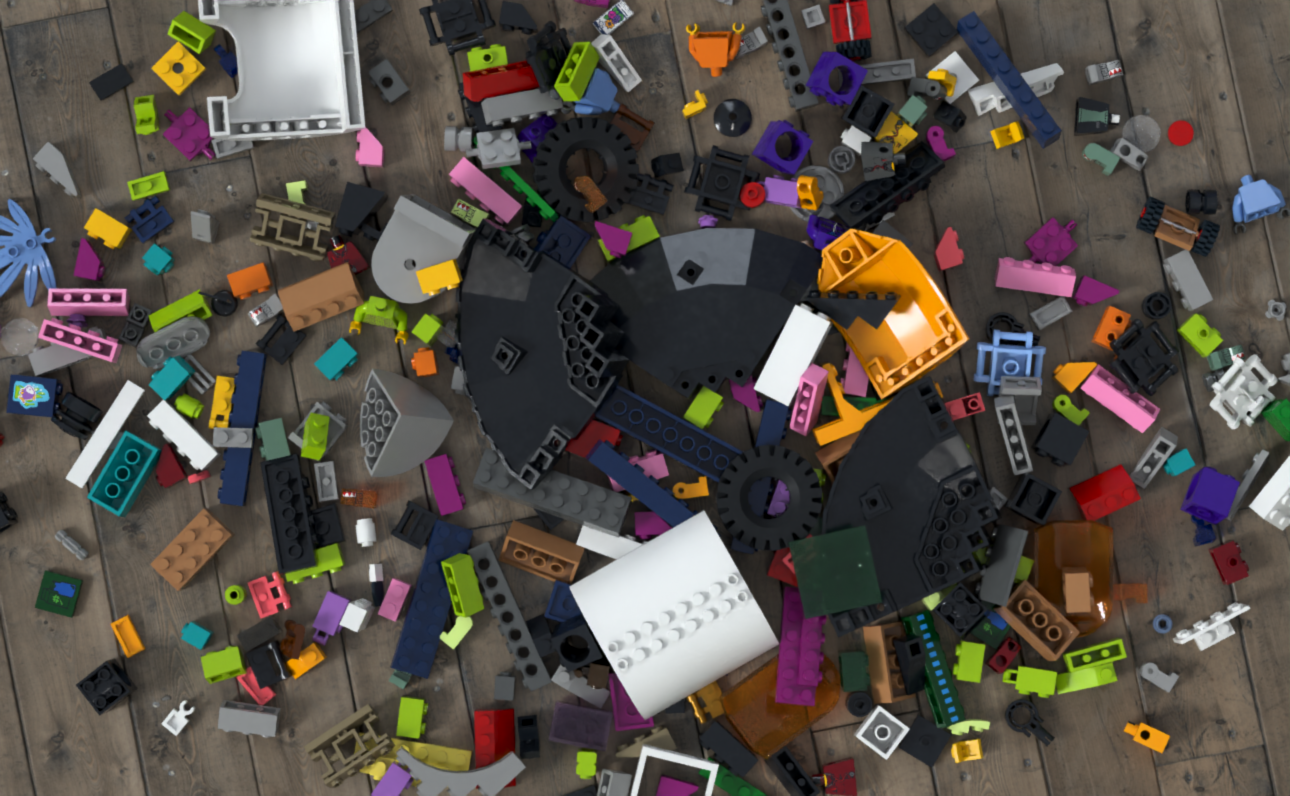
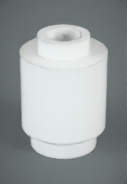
M372 518L357 520V525H355L357 543L362 544V547L373 546V542H376L377 539L375 523H373Z

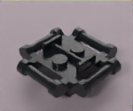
M432 0V6L419 9L430 37V46L446 43L448 53L451 56L455 52L479 44L480 46L486 45L482 31L496 26L495 21L492 20L486 0H478L485 21L479 24L472 0H447L441 3L438 0ZM436 12L443 34L441 37H437L431 13ZM477 34L478 36L476 38L458 44L452 45L451 43L453 41H457Z
M548 21L542 30L527 39L530 50L526 53L525 59L530 64L538 81L540 93L549 92L552 99L558 100L561 96L554 85L572 47L567 38L566 28L555 31L556 24Z
M715 145L712 147L709 159L694 155V165L684 193L698 196L695 207L696 212H707L725 217L726 220L731 221L735 207L750 211V207L745 206L741 201H737L744 176L749 177L748 183L756 182L760 177V173L746 169L750 155L744 154L743 156L718 149V146ZM719 156L742 164L741 167L715 160V157ZM704 164L707 165L701 189L698 190L695 189L701 165ZM705 198L730 205L729 210L703 204V200Z
M1135 319L1123 334L1109 343L1115 354L1108 365L1116 370L1129 387L1128 390L1131 394H1134L1142 387L1149 396H1153L1160 385L1171 375L1174 376L1178 372V368L1170 362V359L1179 352V349L1171 344L1159 328L1160 325L1157 321L1144 328L1143 323L1139 319ZM1135 332H1137V334L1122 347V344L1128 338H1130ZM1152 332L1167 350L1165 354L1150 336ZM1164 367L1166 370L1150 384L1147 380L1155 376Z

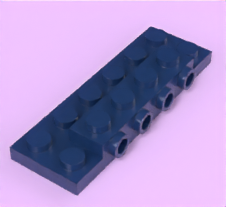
M558 215L559 218L552 224L550 229L546 230L545 233L542 231L536 239L538 243L533 249L544 251L571 268L591 235L562 215Z

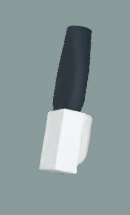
M370 564L369 580L372 582V597L375 607H379L382 605L384 595L382 583L383 568L382 564Z

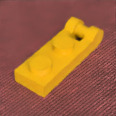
M217 376L209 429H214V427H230L229 413L233 408L231 398L236 389L234 378ZM218 415H224V420H217Z

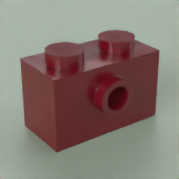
M1228 540L1208 549L1224 585L1232 584L1249 576L1247 573L1249 567L1245 560L1242 561L1240 546L1234 540Z

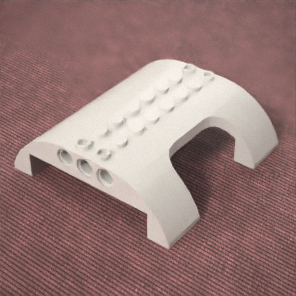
M198 0L199 20L206 24L222 27L233 37L236 46L239 78L238 93L232 99L227 100V96L207 97L210 137L231 141H259L331 136L365 129L354 0Z

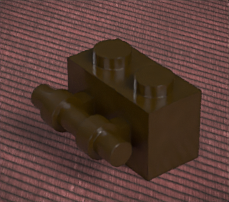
M604 653L602 658L573 670L574 675L577 678L582 677L584 674L588 675L587 685L594 689L606 688L610 662Z

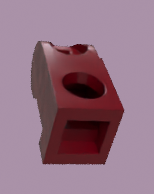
M1009 636L985 664L997 674H1002L1016 657L1022 646Z

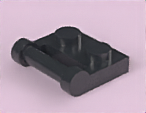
M279 314L276 317L277 321L264 337L255 344L281 365H284L307 335L301 330L294 332L288 320ZM284 324L287 327L284 333L271 348L267 346L268 342Z
M408 500L407 508L396 529L392 530L391 535L421 550L439 516ZM416 510L419 513L406 536L402 532L413 511Z
M278 640L245 654L260 690L293 676L291 670L288 671L278 647L280 646ZM269 650H272L281 674L276 676L266 653Z

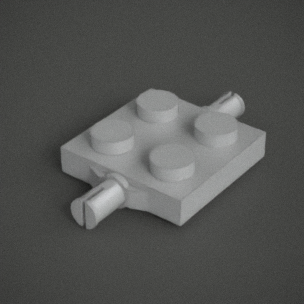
M514 128L476 133L477 148L465 149L466 157L478 156L483 169L521 164L520 150L531 149V141L519 142Z

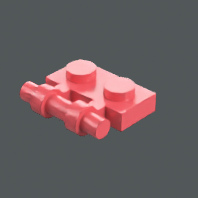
M278 571L272 573L274 579L272 582H268L267 576L247 583L260 619L280 612L277 604L282 603L284 609L292 607L290 603L291 597L287 594L284 587V578H281ZM277 587L280 595L279 598H274L271 588Z

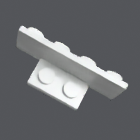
M1235 602L1227 606L1228 610L1222 613L1218 611L1210 615L1211 619L1205 622L1203 620L1193 624L1194 628L1190 630L1183 629L1177 632V637L1173 638V641L1184 644L1194 638L1199 650L1202 651L1235 634L1229 620L1249 610L1250 607L1249 605Z

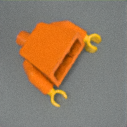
M737 22L733 24L735 34L732 35V31L700 32V26L696 23L694 24V31H691V25L688 24L686 30L690 33L688 37L689 52L702 68H711V76H721L723 74L722 67H727L739 51L742 38L740 34L745 31V25L742 23L741 30H736Z

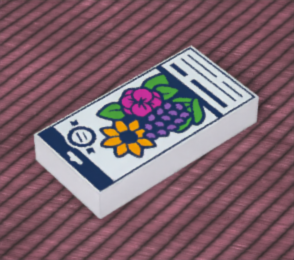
M620 0L592 24L600 34L610 35L632 17L634 13L623 0Z

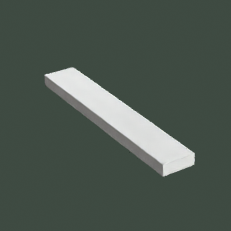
M127 380L66 476L67 480L82 489L84 488L145 392L144 389Z

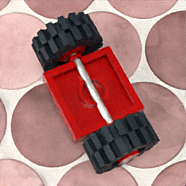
M830 0V3L834 4L829 5L833 44H838L836 45V52L851 61L871 58V45L868 39L872 37L867 0Z

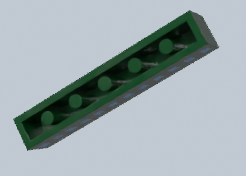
M929 609L902 617L901 621L906 635L911 634L921 636L926 655L924 690L937 728L949 727L966 720L964 708L960 704L958 690L954 686L952 672L948 668L946 654L942 650L939 642L940 636L935 630L934 619Z

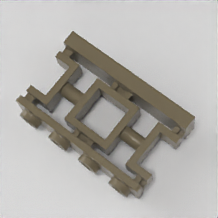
M261 193L256 201L257 208L255 212L265 214L262 228L258 226L253 227L249 241L254 242L257 246L273 247L276 251H288L295 256L303 255L310 257L313 261H323L327 256L329 245L320 243L322 230L330 232L336 213ZM271 210L281 213L279 221L270 219ZM285 220L302 224L299 237L283 233ZM308 220L318 222L316 231L307 229ZM268 226L277 228L276 237L266 235ZM305 236L314 238L313 247L303 245Z
M367 704L304 746L314 762L323 759L329 771L321 777L329 788L339 787L345 779L357 775L360 769L372 765L378 757L389 754L392 748L396 746L387 733L381 737L376 733L372 725L380 719L371 705ZM365 723L369 731L360 736L356 728ZM355 737L361 750L346 758L340 746ZM374 738L378 746L369 751L365 743ZM333 745L337 753L328 758L323 750ZM341 759L346 767L336 772L333 764Z

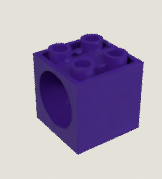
M823 52L805 86L810 88L812 94L826 97L825 101L834 106L836 104L843 106V104L851 105L868 70L838 52ZM837 67L842 73L843 82L840 89L833 92L829 86V75Z
M780 120L770 121L752 155L782 174L795 175L813 140L809 139L810 135L802 130L798 132L793 129L794 125L786 120L783 122ZM785 133L790 138L792 147L787 157L780 158L776 153L775 143L777 138Z
M1203 467L1192 476L1180 510L1216 525L1228 517L1240 482L1236 481L1231 475L1218 473L1215 468Z

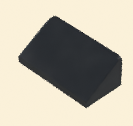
M121 63L93 79L89 84L102 101L134 81L125 65Z

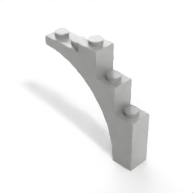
M403 746L396 751L398 755L396 759L403 767L407 765L411 769L409 773L416 781L421 780L417 784L418 791L416 793L419 796H437L447 786L449 787L447 791L451 796H466L477 785L480 786L478 790L483 796H495L526 768L525 764L513 751L488 766L466 771L445 770L428 765L411 755Z

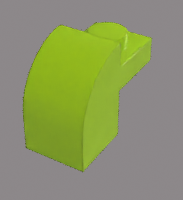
M155 96L135 97L133 106L137 118L136 133L149 135L158 131L159 116Z

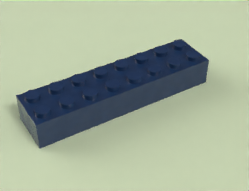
M620 385L616 386L613 393L595 415L596 418L716 482H719L727 465L743 452Z

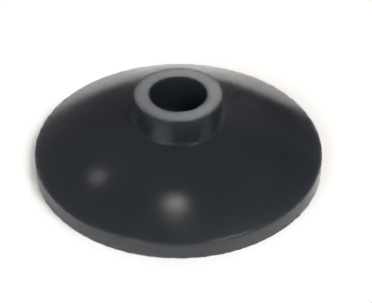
M728 99L717 106L714 112V124L721 134L728 137H738L744 134L750 127L752 115L749 107L744 102L737 99ZM735 114L737 118L735 120H731L729 118V115Z

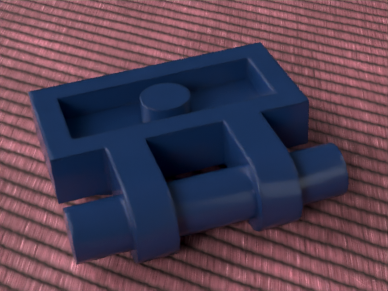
M156 195L151 199H146L143 205L137 209H132L130 214L124 217L128 223H131L133 220L137 222L131 228L143 244L175 222L163 205L158 209L155 208L154 205L160 202ZM149 210L151 214L142 219L140 215Z

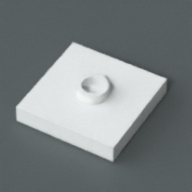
M956 51L931 70L945 69L949 71L950 75L957 78L953 96H946L944 98L949 104L979 81Z

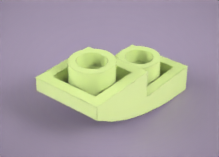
M966 719L947 728L952 730V734L963 735V732H969L970 726L975 731L983 732V729L989 730L990 722L982 719Z

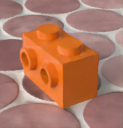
M260 263L227 275L234 297H240V300L251 297V293L257 291L259 294L270 290L269 287L273 286L265 263Z
M1107 306L1091 342L1113 351L1109 343L1113 339H1117L1123 334L1124 330L1126 331L1130 327L1131 320L1129 319L1131 315L1115 307Z
M429 347L418 349V352L414 353V358H411L412 368L417 371V376L422 378L439 375L436 352Z

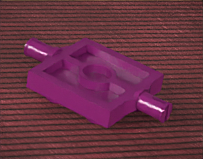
M190 107L178 117L170 109L164 114L172 123L163 133V136L190 162L202 153L210 160L216 156L209 148L211 140L215 139L210 137L209 125Z
M1051 217L1024 242L1032 255L1029 260L1034 263H1050L1053 266H1057L1078 246L1069 233L1077 226L1075 221L1071 220L1063 227L1054 217Z

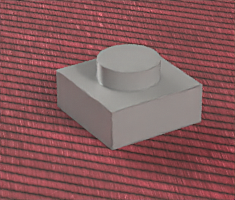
M820 5L801 10L807 30L825 24Z

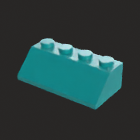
M125 430L87 498L119 517H126L159 461L162 449Z

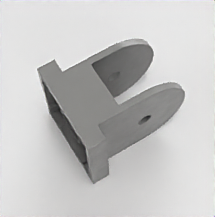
M415 194L401 195L394 207L395 211L374 249L372 273L379 288L390 298L402 303H419L436 297L447 287L440 288V293L429 296V293L423 294L416 271L455 258L459 268L466 255L468 244L477 229Z

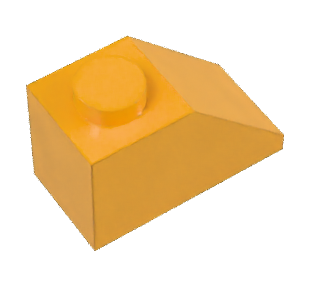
M1095 362L1059 364L1053 371L1055 375L1052 379L1067 393H1072L1097 364Z
M314 642L300 652L299 660L290 659L286 662V666L289 671L291 670L293 677L297 679L326 659L327 656L319 644Z

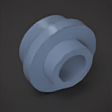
M1157 615L1153 620V628L1158 633H1167L1172 628V620L1167 615ZM1161 620L1165 621L1164 627L1159 626Z

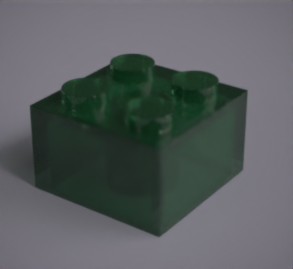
M862 649L838 651L841 690L843 692L866 691L867 686H870V675L866 673V666H869L868 654L866 655Z

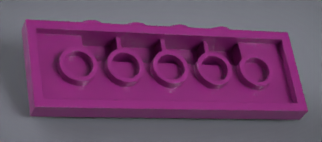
M784 587L775 703L815 706L816 686L822 681V671H819V663L822 664L824 658L820 648L821 644L825 642V633H822V625L826 624V614H823L822 590Z

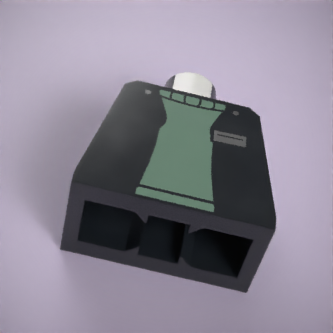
M1079 97L1076 100L1074 136L1105 133L1108 131V125L1119 124L1120 115L1109 113L1108 103Z

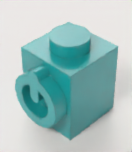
M155 243L142 257L145 260L143 265L157 276L160 273H168L173 268L175 259L171 257L173 253L165 246L161 248Z

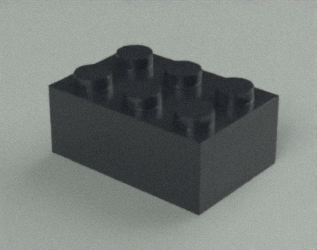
M715 718L699 734L700 744L706 750L711 748L715 752L714 757L722 764L726 762L729 765V771L736 777L738 775L744 777L758 761L757 756Z

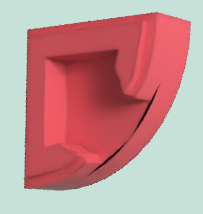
M204 470L198 474L195 473L188 476L190 484H194L211 476L209 471Z

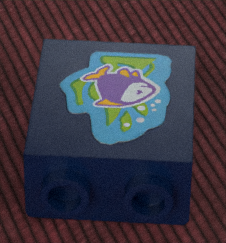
M11 374L6 413L43 417L57 416L56 410L61 409V403H58L59 395H62L63 392L61 380Z

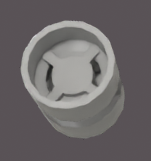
M456 126L445 127V151H456L458 148L461 152H466L465 149H472L473 127H462L460 130Z

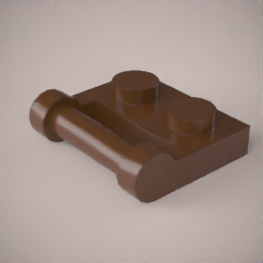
M621 104L610 124L616 125L623 134L628 136L631 140L630 145L638 153L655 122L642 118L627 109L626 105ZM624 115L645 129L641 132L620 120V118Z
M287 620L284 624L287 630L286 636L281 642L282 654L291 659L299 660L305 627L301 624H296L293 620Z

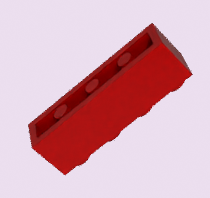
M527 61L463 73L464 95L474 102L482 101L483 98L513 94L523 90H535V88L539 87L534 72Z

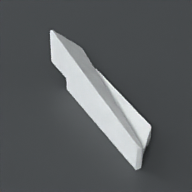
M1055 63L1021 73V76L1035 95L1040 97L1053 90L1055 80L1058 76L1063 75L1064 71ZM995 82L968 89V94L978 116L995 107L999 113L1013 108Z

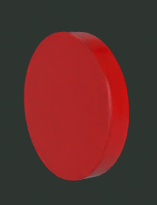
M1179 120L1170 125L1168 138L1172 144L1185 146L1193 139L1194 131L1188 122Z
M756 182L745 184L740 191L742 203L750 208L760 206L766 197L763 186Z

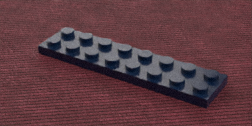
M436 519L390 668L428 679L440 641V635L442 634L452 602L441 562L459 553H467L473 534L472 530Z

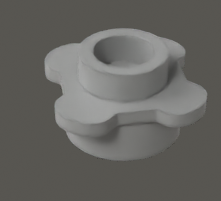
M1270 300L1268 302V311L1265 313L1266 317H1273L1278 321L1283 320L1285 309L1287 308L1286 304Z

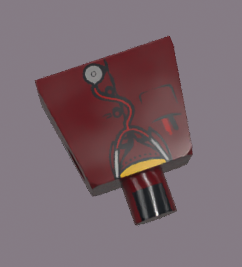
M340 235L330 239L334 248L327 253L331 268L348 262L355 275L370 269L369 264L353 242L350 241L344 244Z
M852 757L823 764V774L812 775L813 783L816 786L824 785L826 794L857 796L854 759Z

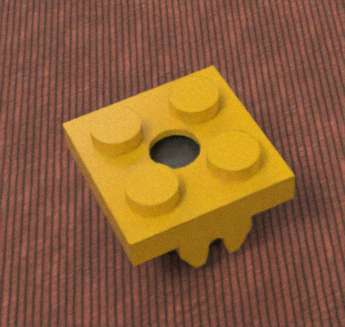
M179 41L151 68L179 96L206 70Z

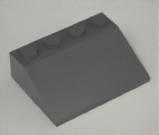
M997 524V527H993L990 538H993V544L986 549V564H982L984 570L979 573V575H982L980 583L977 582L974 589L977 599L1004 607L1007 606L1028 531L1002 524Z

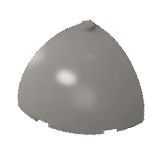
M372 368L364 390L367 392L366 401L362 402L361 447L365 448L366 456L364 460L371 477H388L409 471L427 460L440 447L454 420L441 401L421 385L401 375Z

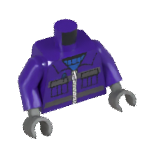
M821 203L818 210L810 209L812 215L809 217L806 229L807 234L813 240V246L820 250H823L849 230L847 226L817 216L824 207L823 203ZM867 222L857 230L865 231Z

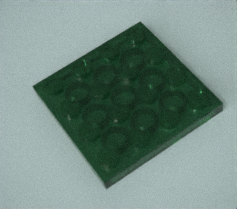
M865 525L788 542L805 619L882 602Z

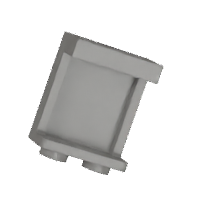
M1001 376L998 397L1014 395L1021 424L1036 425L1038 396L1042 392L1040 377Z
M324 401L322 403L316 402L306 418L288 437L302 449L305 422L310 413L329 416L326 450L320 461L316 460L318 462H321L348 427L345 423L347 419L339 413L337 415L333 414L330 411L332 408Z

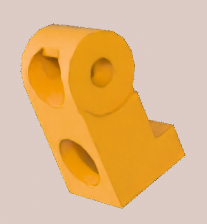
M804 175L799 176L797 192L801 208L818 210L824 195L823 191H819L817 178Z
M706 476L699 477V483H677L673 487L674 496L678 499L709 495Z

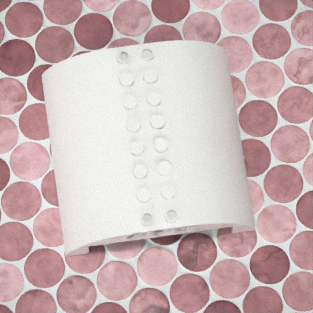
M704 510L569 586L595 638L644 720L779 645L776 636Z

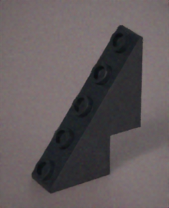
M810 290L806 300L846 330L857 316L877 329L901 298V295L896 292L878 294L876 291H869L865 294L858 291L840 293L838 290H831L828 293H824L820 290Z

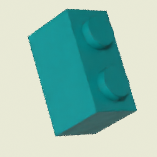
M341 337L314 365L330 381L334 379L337 381L344 375L343 370L347 366L352 367L358 361L357 357L360 354Z
M180 355L169 357L163 363L165 367L161 371H156L151 377L152 381L149 383V386L164 401L171 399L196 372Z

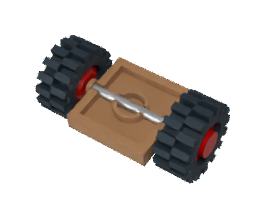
M1151 196L1147 199L1136 225L1137 229L1149 234L1153 233V230L1156 228L1155 237L1188 251L1191 250L1204 257L1210 253L1220 231V225L1206 219L1197 231L1200 219L1165 205V202Z

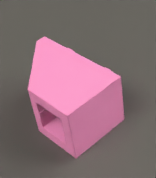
M366 127L361 129V131H357V142H360V148L356 150V161H359L360 166L383 168L385 148Z

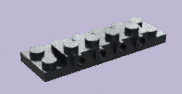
M921 141L905 152L906 164L895 165L894 176L864 181L832 203L830 208L849 229H858L866 222L869 225L873 223L878 224L882 221L884 215L889 212H895L901 203L911 201L914 198V194L918 191L927 190L931 183L930 177L945 168L944 162Z
M293 454L260 462L279 574L284 575L318 567L315 549H317L316 544H319V536L317 532L314 533L313 525H316V518L314 514H311L310 507L313 506V500L311 495L307 493V488H310V482L308 477L302 474L299 455Z

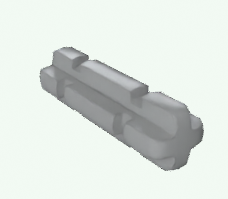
M59 530L55 538L59 542L62 541V544L73 554H76L78 559L84 560L89 553L84 548H81V545L73 538L67 536L68 534L65 531Z

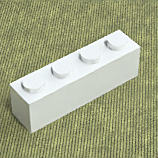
M162 400L147 415L151 419L149 423L156 430L160 428L164 432L162 436L169 443L173 441L178 446L176 450L183 457L187 455L191 459L189 463L196 470L199 468L205 470L220 455L167 400Z
M582 526L576 545L618 559L647 542L643 540L641 544L635 542V537L627 534L624 537L620 536L618 538Z
M364 598L350 602L340 625L355 632L365 629L375 607L371 606L372 602Z

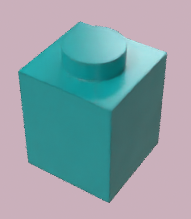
M1187 448L1171 454L1163 464L1165 472L1171 476H1177L1195 466Z
M191 621L189 624L186 623L181 631L183 634L181 639L202 650L214 632L195 621Z

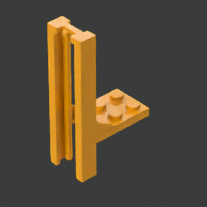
M829 362L819 364L820 367L829 371L826 383L840 418L812 429L817 444L822 446L862 430L865 423L870 421L894 397L857 410L844 400L842 395L845 394L842 384L836 381L835 377L838 376L835 366L830 365ZM934 382L940 396L943 398L939 384Z

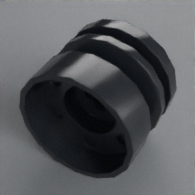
M67 392L61 403L68 409L66 411L57 409L56 413L62 416V419L52 416L51 421L65 433L87 440L89 436L82 429L91 432L93 429L87 424V421L97 423L103 411L85 399Z

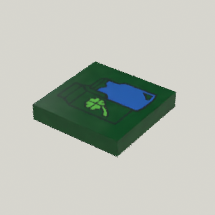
M45 570L35 608L73 618L83 580Z
M980 600L989 610L990 614L971 634L997 649L1011 626L993 610L997 604Z

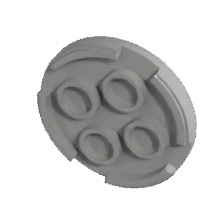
M812 165L802 168L792 178L798 179L801 175L817 178L819 191H823L824 195L821 202L824 207L817 216L828 220L836 214L831 210L830 205L844 196V188L840 178L835 172L822 166ZM790 207L798 218L806 222L809 221V217L812 215L810 209Z

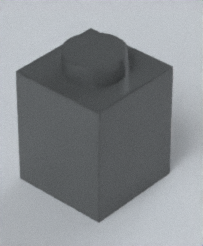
M502 671L500 675L495 676L494 699L514 700L516 676H511L512 672Z

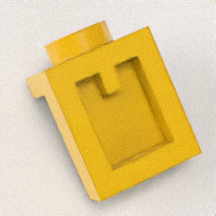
M696 90L694 93L698 102L692 101L684 106L685 109L682 110L685 120L706 110L705 104L708 101L704 93L700 94L699 90Z

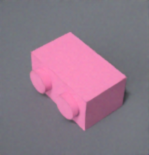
M392 578L378 615L395 622L398 621L412 585L397 578Z

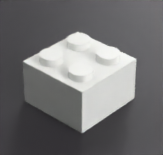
M876 704L854 735L887 760L910 729Z

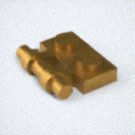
M716 681L686 697L688 703H691L695 711L693 714L695 718H698L700 724L707 722L705 714L708 712L711 713L712 718H715L730 711ZM701 696L707 705L701 708L697 700Z

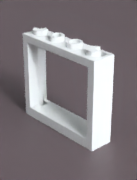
M642 745L630 796H637L647 755L709 770L710 775L705 796L712 795L719 766L718 762L651 745Z

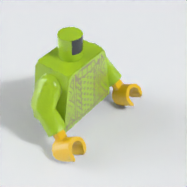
M370 296L368 301H364V304L356 307L354 321L350 324V333L352 329H357V335H359L362 328L361 322L399 330L395 342L398 344L401 338L404 340V345L406 344L409 334L406 332L407 313L400 308L396 301Z

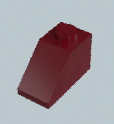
M169 443L163 445L156 468L158 475L156 480L164 488H170L188 478L174 449Z

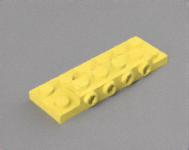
M391 737V740L396 745L392 748V751L387 755H381L376 759L375 763L365 766L359 771L373 775L375 780H381L394 761L399 763L396 759L398 756L396 751L401 746L411 755L428 765L445 770L466 771L470 767L472 751ZM374 738L365 743L369 751L378 746ZM357 740L354 754L361 750ZM411 777L414 780L411 785L417 787L421 780L416 781Z

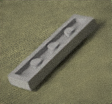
M914 59L860 65L868 70L861 85L916 78ZM837 69V70H838V78H839V86L841 87V86H842V82H843V77H842L841 71H840L839 69Z
M1262 449L1260 453L1257 452L1252 460L1254 464L1250 470L1247 469L1242 476L1244 480L1238 487L1228 517L1225 519L1231 522L1268 462L1270 458L1269 452Z

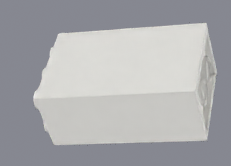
M802 303L800 306L795 305L754 387L755 390L787 406L793 405L797 396L800 377L810 364L814 363L833 325L829 316L821 312L815 314L813 313V308Z

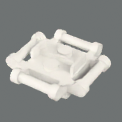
M1255 354L1250 356L1246 362L1236 357L1233 361L1234 364L1218 382L1212 385L1216 396L1210 402V406L1213 410L1219 412L1232 430L1239 427L1240 420L1251 427L1255 423V418L1269 402H1273L1276 398L1267 389L1275 385L1278 379L1263 366L1261 359ZM1253 367L1264 377L1262 382L1252 373L1251 369ZM1223 403L1232 411L1233 415L1224 408Z

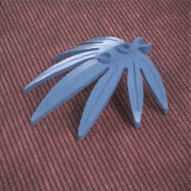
M9 199V211L19 226L0 215V228L13 233V236L0 235V247L5 246V248L0 249V270L13 262L0 276V298L15 282L25 264H28L24 279V293L27 306L32 307L37 292L38 266L47 289H57L51 262L42 246L44 243L55 242L56 238L47 239V233L52 231L50 228L44 229L41 235L37 236L34 226L25 211L15 201Z

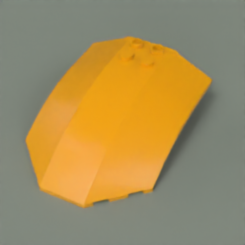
M851 228L822 250V267L819 269L817 284H819L818 290L828 293L831 290H838L840 293L858 291L859 293L866 294L869 291H876L878 294L896 292L901 295V298L877 329L859 316H857L847 330L833 319H830L855 353L881 400L926 375L953 356L970 340L936 282L901 240Z

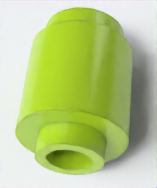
M185 393L182 396L179 395L174 403L177 406L176 411L192 419H198L205 407L201 404V401Z
M241 585L230 586L225 591V599L232 605L244 602L247 597L246 589ZM233 591L238 594L236 599L232 596Z

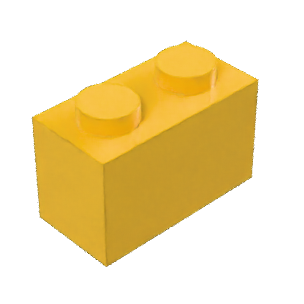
M95 208L84 226L88 230L87 234L96 240L98 237L105 240L103 244L111 249L115 247L121 249L132 231L129 227Z
M456 258L416 271L423 294L429 293V296L440 293V288L447 287L448 290L459 287L458 283L463 281Z

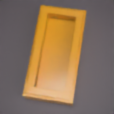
M129 615L110 624L127 658L146 649Z

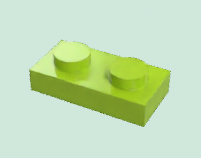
M164 171L127 182L133 201L170 191Z

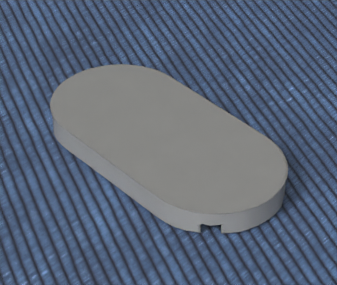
M190 316L182 318L143 338L136 348L138 361L147 368L165 367L163 363L169 357L180 355L183 358L204 347L208 342L207 339L210 337L209 327L199 317Z

